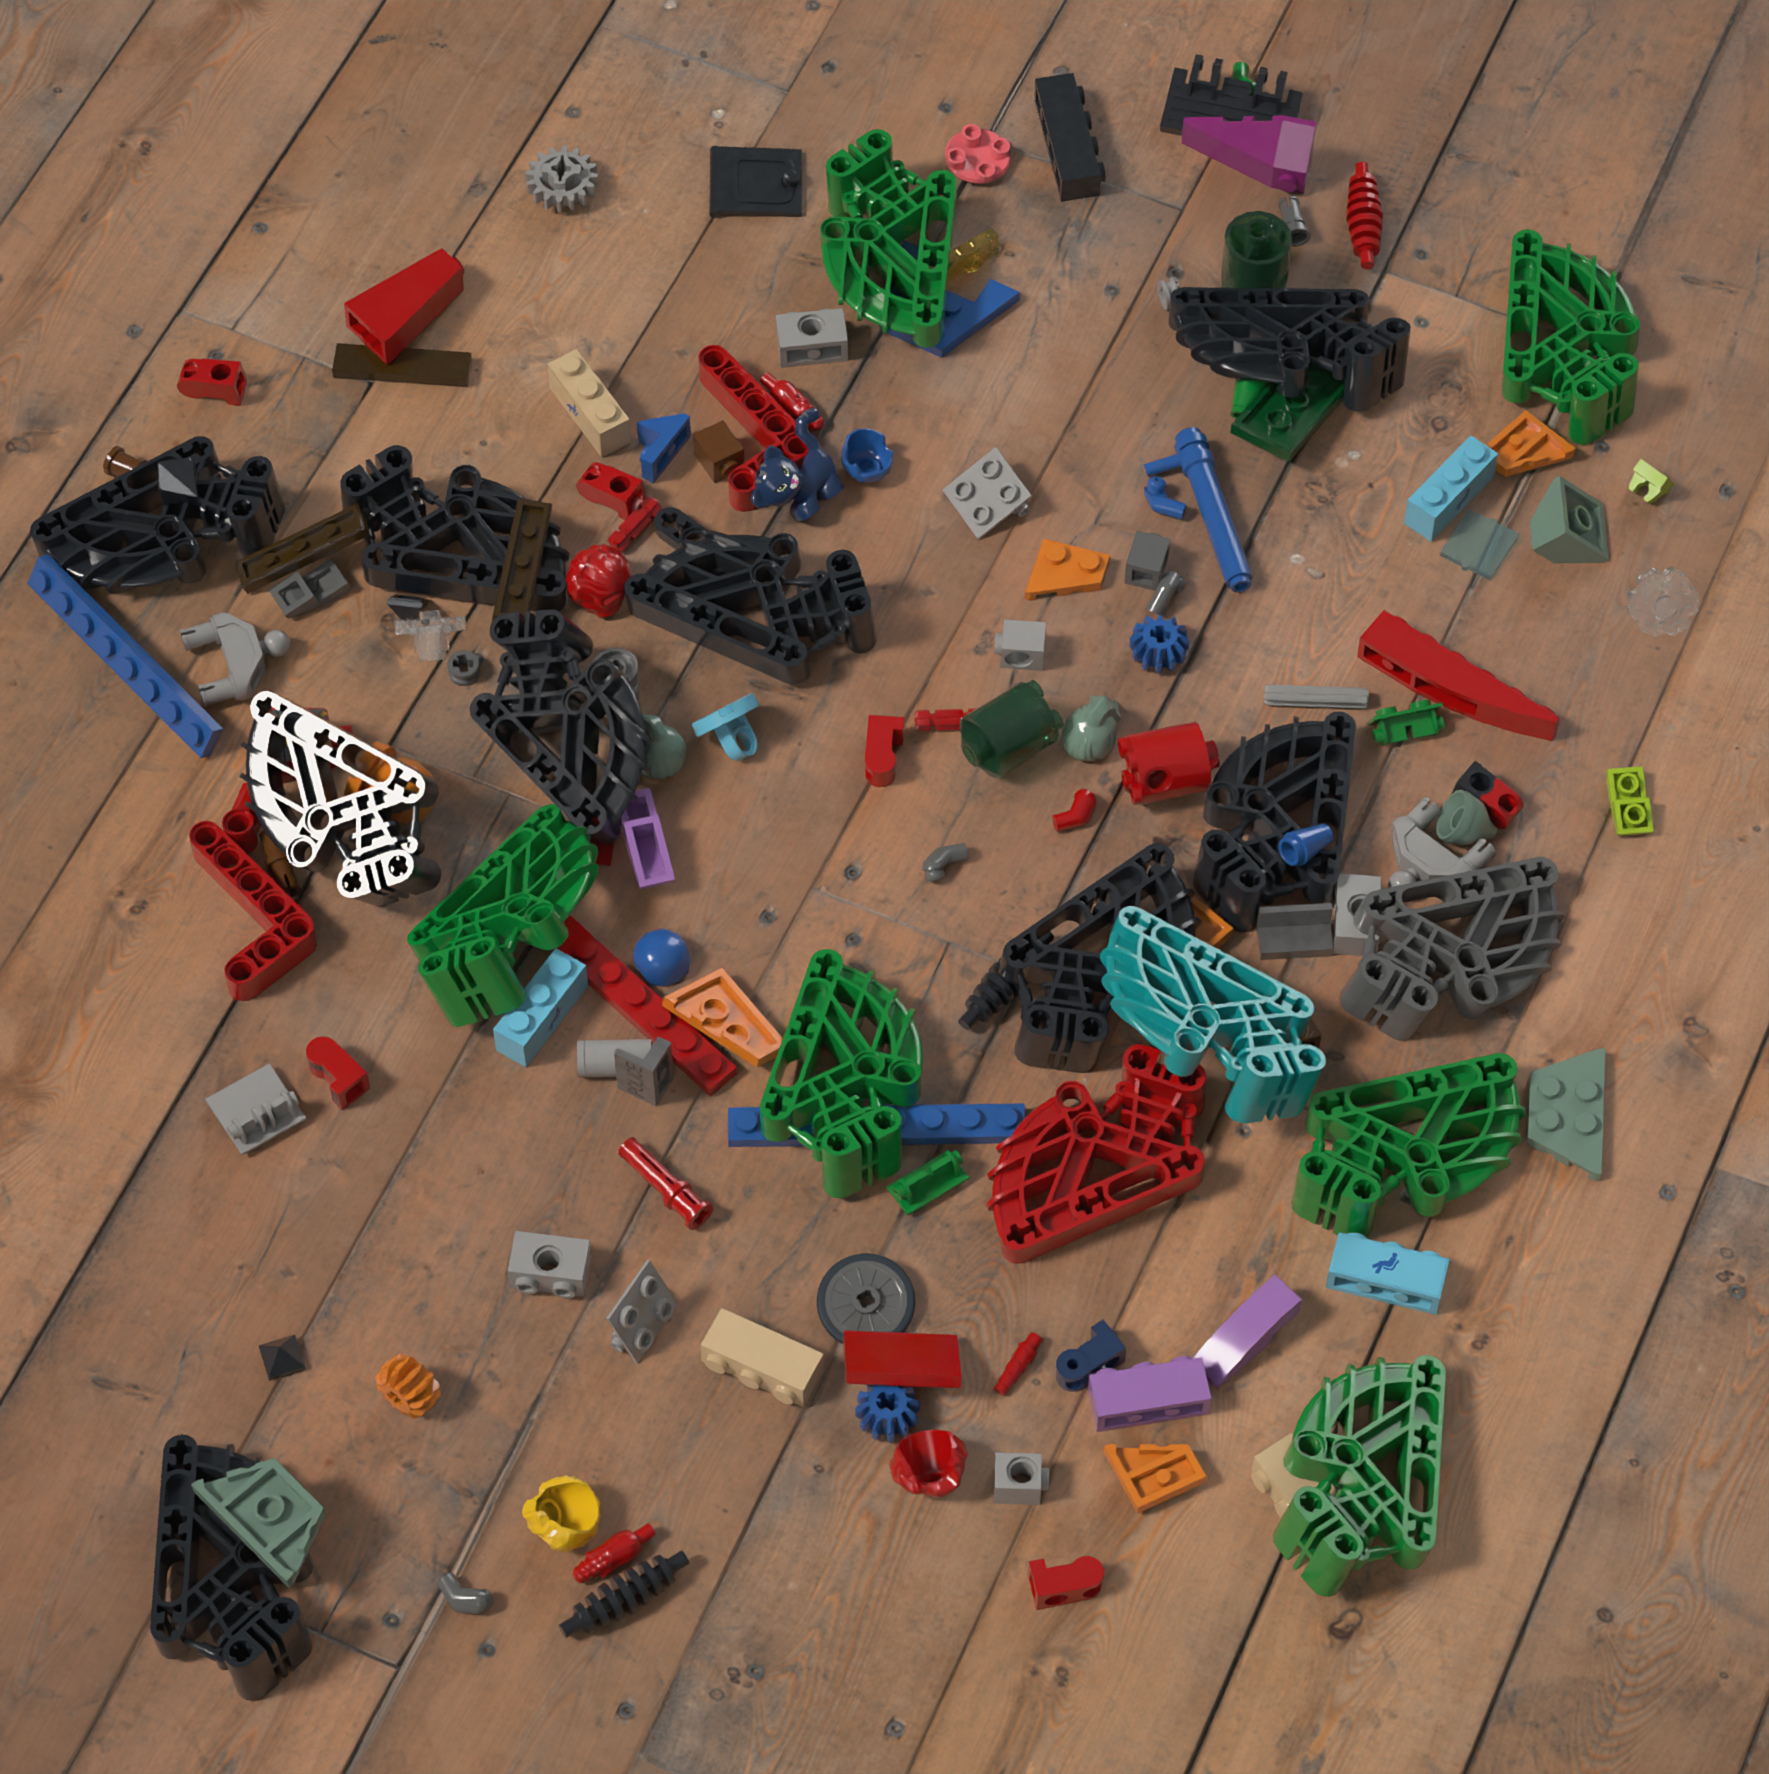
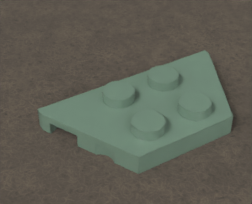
M1599 1048L1532 1071L1529 1077L1526 1144L1542 1153L1551 1154L1555 1160L1566 1166H1569L1571 1163L1588 1172V1178L1594 1181H1600L1602 1175L1605 1048Z
M275 1458L258 1462L250 1468H238L226 1472L227 1477L204 1483L203 1479L191 1484L193 1491L290 1588L294 1584L326 1516L324 1507Z

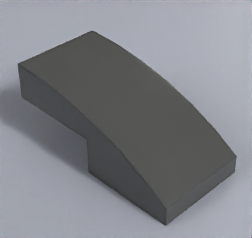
M329 559L304 577L299 572H296L269 590V592L288 619L317 609L342 596L352 588L334 561Z

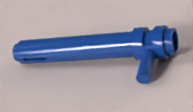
M1199 428L1183 429L1175 437L1174 448L1176 454L1144 464L1148 477L1178 467L1182 468L1184 476L1189 478L1226 586L1231 588L1233 592H1243L1251 586L1253 577L1215 472L1216 462L1212 452L1209 450L1208 439L1204 433H1201Z

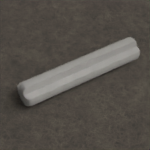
M1268 684L1264 688V703L1266 705L1367 708L1369 702L1368 689L1362 687Z

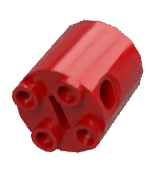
M1197 722L1130 734L1117 739L1119 755L1121 759H1125L1126 770H1121V779L1124 790L1130 791L1133 805H1145L1207 792L1212 782L1211 771L1220 766L1215 741L1204 740L1203 733Z

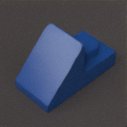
M682 413L642 420L637 423L638 441L645 445L639 459L642 468V478L654 484L691 437L689 415Z

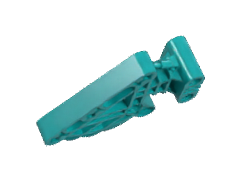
M1128 906L1120 910L1110 933L1108 946L1100 953V960L1107 968V973L1101 981L1104 988L1114 997L1110 1005L1116 1014L1137 1029L1151 1044L1166 1054L1164 1064L1175 1075L1185 1077L1192 1075L1207 1050L1212 1048L1216 1052L1215 1056L1227 1069L1225 1072L1227 1079L1235 1082L1225 1104L1226 1113L1234 1121L1239 1123L1261 1122L1265 1114L1268 1120H1273L1275 1114H1277L1279 1119L1299 1116L1303 1112L1326 1063L1325 1055L1321 1050L1312 1045H1302L1300 1040L1314 1012V1005L1310 998L1143 909ZM1232 1045L1230 1052L1225 1047L1221 1048V1046Z

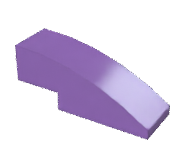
M651 789L635 791L639 800L637 802L633 799L631 800L619 821L639 889L642 890L675 882V877Z
M1275 1274L1220 1326L1193 1357H1202L1207 1380L1217 1389L1272 1342V1336L1300 1313L1302 1299Z

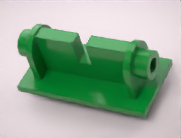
M1422 700L1409 704L1410 709L1397 712L1396 706L1375 711L1376 716L1367 722L1368 726L1374 724L1377 726V729L1372 730L1375 744L1381 743L1384 746L1406 741L1408 738L1405 727L1408 726L1411 727L1413 739L1438 735L1440 730H1444V721L1442 716L1436 717L1435 712L1443 706L1442 703L1431 705L1430 700Z
M947 1150L888 1185L887 1190L908 1216L967 1181L969 1176L960 1166L963 1163V1159L957 1150L953 1152Z

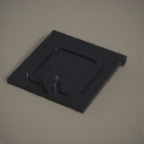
M712 146L710 148V217L719 218L721 214L801 217L802 149ZM781 180L787 184V187L782 184Z

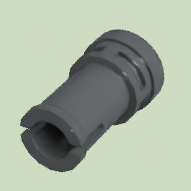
M1289 196L1291 207H1288L1286 197H1283L1279 201L1278 206L1283 220L1284 242L1291 247L1304 245L1310 239V232L1305 219L1302 217L1300 201L1296 196Z

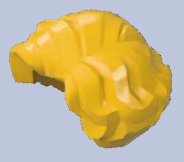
M564 1475L542 1482L538 1495L524 1503L522 1515L526 1519L530 1531L542 1538L551 1549L568 1553L589 1543L591 1538L598 1532L601 1502L585 1481L576 1476L569 1477Z

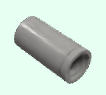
M652 1039L578 1040V1077H616L614 1052L617 1047L644 1060L652 1047Z

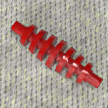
M1358 162L1355 164V174L1349 179L1346 220L1353 253L1360 258L1361 268L1368 270L1374 267V257L1380 252L1383 210L1375 176L1369 173L1368 163Z

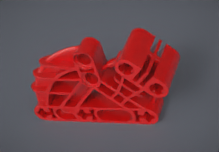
M1142 1044L1132 1045L1123 1054L1122 1081L1117 1083L1115 1093L1104 1104V1110L1100 1114L1083 1084L1078 1081H1066L1059 1085L1054 1097L1033 1110L1019 1124L1009 1138L996 1146L997 1152L1001 1153L998 1164L987 1174L989 1180L993 1181L992 1199L986 1203V1207L989 1211H993L997 1232L1001 1241V1252L1004 1258L1015 1264L1025 1263L1198 1187L1203 1181L1205 1159L1203 1153L1198 1148L1191 1146V1139L1194 1138L1196 1118L1204 1110L1206 1073L1201 1064L1198 1065L1192 1075L1186 1077L1178 1076L1171 1073L1164 1063L1160 1064L1161 1050ZM1068 1099H1076L1080 1102V1105L1077 1107H1067L1063 1102ZM1122 1104L1121 1125L1123 1127L1104 1121L1109 1114L1113 1115ZM1175 1127L1181 1128L1184 1146L1169 1143L1174 1138ZM1084 1130H1091L1097 1135L1086 1139L1081 1137L1079 1133ZM1064 1154L1059 1167L1028 1180L1033 1167ZM1095 1157L1129 1168L1084 1188ZM1148 1179H1158L1162 1182L1154 1188L1123 1201L1111 1198L1112 1195ZM1050 1190L1044 1206L1027 1212L1025 1200ZM1017 1238V1240H1018L1019 1242H1024V1243L1018 1245V1243H1017L1015 1240H1012V1239Z

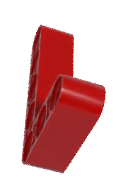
M719 345L704 347L698 355L699 377L702 385L765 450L769 445L776 446L786 458L794 461L800 469L808 448L795 434V420L725 348ZM765 450L738 466L729 474V503L737 511L747 512L756 508L750 499L755 488L756 473L764 462Z
M200 821L191 828L189 833L194 859L266 931L233 956L224 968L230 995L238 1001H250L316 950L317 939L313 920L216 823ZM206 842H213L210 845H202ZM228 865H236L232 868H224ZM258 887L255 891H247L250 888ZM274 910L282 911L278 914H270ZM297 933H305L301 937H293ZM272 954L277 955L276 957H274V958H272V959H266V958H265V957L268 956V955H272ZM241 976H248V977H249V978H247V979H245V980H242V981L236 980L237 978H239V977H241Z

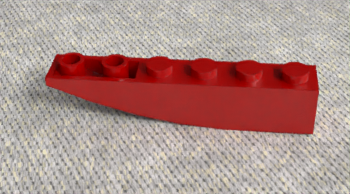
M1383 610L1360 637L1357 657L1418 695L1436 704L1442 703V707L1504 730L1548 741H1553L1556 737L1560 717L1556 716L1550 708L1543 705L1540 706L1530 700L1519 689L1509 687L1499 681L1488 670L1480 669L1468 662L1460 653L1450 651L1437 643L1431 635L1421 633L1408 625L1403 618L1393 616Z

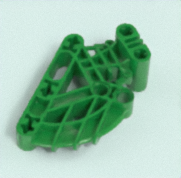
M871 130L856 139L857 148L850 143L848 145V153L841 149L827 160L828 209L834 217L825 219L820 226L821 253L824 267L832 286L838 293V305H843L845 301L847 305L857 312V321H862L863 317H865L869 321L882 326V334H887L888 329L912 335L913 341L920 347H933L941 341L943 335L957 206L956 177L947 170H936L928 176L926 181L919 178L918 174L905 169L902 161H893L891 135L885 130ZM908 183L912 185H919L918 187L909 192ZM867 212L868 218H863V214ZM934 221H944L947 223L945 239L936 243L928 241L929 225ZM921 229L918 259L916 261L899 243ZM857 263H862V269H860ZM870 266L886 280L885 290L868 278ZM893 287H894L904 298L894 295V294H893Z
M1529 229L1521 230L1512 239L1502 395L1512 403L1527 401L1531 397L1532 392L1542 395L1543 399L1556 404L1559 412H1569L1567 432L1571 441L1581 445L1590 444L1605 434V427L1609 431L1612 430L1613 423L1621 424L1634 412L1639 363L1632 355L1638 348L1640 320L1635 315L1629 297L1616 280L1617 271L1612 270V275L1596 263L1597 255H1592V260L1572 251L1571 243H1567L1566 248L1543 243L1542 237L1538 232ZM1568 287L1582 294L1589 301V307L1568 290ZM1539 314L1558 331L1536 345ZM1519 331L1526 332L1531 337V347L1522 352L1515 351L1510 346L1511 335ZM1552 380L1551 389L1548 387L1545 389L1541 388V386Z
M555 804L545 805L536 810L408 934L407 942L420 962L418 972L448 1022L454 1027L478 1022L479 1011L484 1019L489 1018L490 1007L495 1016L517 1009L522 1005L527 996L526 991L512 969L516 962L513 953L518 942L523 941L542 950H552L562 945L569 935L568 929L563 922L583 899L597 877L599 866L595 862L598 856V848L590 843V835L586 834L588 829L580 826L576 827L571 822H568L562 811Z
M822 949L814 953L810 959L760 1103V1127L762 1135L772 1142L785 1141L792 1134L795 1135L798 1142L812 1151L813 1159L817 1162H822L824 1191L831 1197L844 1198L862 1190V1178L869 1187L873 1185V1174L878 1181L894 1175L901 1168L902 1118L896 1109L883 1106L882 1102L904 1107L918 1102L921 1097L923 1053L919 1032L914 1022L916 1009L910 1008L909 1011L898 999L899 989L893 988L890 991L875 979V971L870 970L868 974H865L860 970L844 965L842 956L837 951ZM839 1002L854 1008L851 1019ZM864 1017L877 1028L872 1047L868 1045L860 1033ZM885 1043L889 1050V1054L882 1053ZM823 1044H825L839 1065L812 1078ZM795 1060L803 1061L804 1064L796 1084L790 1087L780 1086L787 1065ZM864 1098L869 1099V1106L863 1108ZM812 1123L814 1137L807 1131L799 1129Z
M1495 1053L1315 1094L1309 1103L1305 1127L1308 1133L1316 1138V1140L1312 1143L1311 1152L1305 1154L1300 1160L1291 1202L1292 1209L1298 1216L1313 1224L1317 1223L1323 1211L1326 1210L1322 1228L1327 1230L1336 1215L1334 1234L1338 1235L1339 1232L1345 1234L1359 1233L1368 1238L1372 1232L1377 1207L1384 1203L1385 1196L1400 1185L1399 1181L1402 1180L1416 1212L1427 1217L1440 1214L1446 1202L1466 1195L1483 1184L1493 1174L1511 1165V1161L1507 1156L1512 1148L1522 1142L1521 1135L1517 1133L1519 1120L1526 1115L1525 1108L1519 1105L1518 1090L1515 1083L1518 1070L1517 1063L1507 1054ZM1387 1100H1394L1393 1102H1388L1366 1108H1359L1360 1106L1369 1105ZM1483 1104L1485 1106L1483 1110L1464 1114L1467 1108ZM1425 1118L1415 1136L1392 1126L1393 1124ZM1480 1133L1478 1137L1446 1144L1448 1140ZM1324 1139L1334 1142L1332 1150H1325L1326 1144L1323 1141ZM1413 1160H1419V1161H1422L1423 1163H1417V1162H1415V1161H1413ZM1384 1167L1397 1173L1395 1176L1390 1175L1380 1183ZM1425 1191H1432L1436 1194H1429Z
M1422 1355L1417 1357L1413 1364L1385 1363L1384 1358L1377 1357L1375 1364L1355 1369L1353 1364H1348L1345 1373L1331 1382L1329 1377L1324 1376L1320 1390L1303 1409L1297 1421L1292 1442L1283 1459L1284 1466L1291 1475L1319 1482L1316 1488L1312 1486L1302 1487L1294 1494L1274 1530L1273 1542L1287 1560L1300 1553L1293 1568L1297 1570L1307 1564L1301 1577L1316 1594L1323 1597L1336 1595L1352 1569L1360 1570L1366 1563L1384 1559L1389 1554L1392 1555L1395 1563L1402 1568L1410 1570L1419 1568L1435 1545L1446 1379L1445 1367L1438 1358L1431 1355ZM1385 1401H1401L1400 1406L1383 1416V1404ZM1369 1405L1368 1425L1352 1435L1354 1410ZM1338 1423V1435L1332 1434V1428ZM1397 1449L1394 1488L1374 1463ZM1411 1476L1417 1478L1423 1484L1422 1513L1416 1511L1410 1505ZM1331 1484L1339 1489L1335 1497L1329 1493L1332 1489ZM1377 1535L1387 1545V1547L1380 1545L1367 1548L1374 1542Z

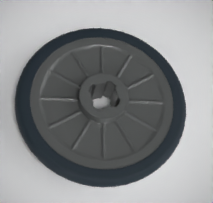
M870 1253L848 1256L833 1265L824 1275L819 1285L816 1300L817 1311L822 1325L841 1344H843L844 1330L904 1333L912 1321L916 1303L914 1288L906 1272L894 1261L884 1256ZM866 1295L871 1296L874 1304L866 1308L861 1307L858 1299Z

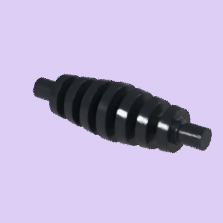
M1048 932L1038 940L1047 945L1054 940V935ZM1000 959L989 968V972L985 973L981 979V984L975 987L973 995H970L965 1002L967 1011L960 1017L958 1022L966 1030H969L978 1020L987 1022L993 1017V1013H998L1003 1009L1004 1005L1014 1000V996H1019V984L1008 983L1000 976L998 969Z
M681 1550L668 1559L657 1555L652 1558L653 1568L647 1561L639 1563L640 1576L632 1567L623 1570L627 1584L619 1574L613 1575L609 1580L614 1591L605 1582L597 1587L601 1599L599 1600L593 1592L585 1597L588 1607L585 1608L581 1602L574 1605L573 1616L558 1625L560 1631L565 1638L579 1630H585L586 1633L590 1634L596 1631L594 1621H597L601 1627L611 1624L607 1614L609 1612L616 1621L625 1618L621 1607L622 1604L631 1615L639 1611L635 1596L645 1606L651 1601L647 1589H650L655 1596H658L663 1592L660 1581L663 1580L667 1586L673 1584L676 1581L674 1577L675 1572L690 1564L685 1553Z

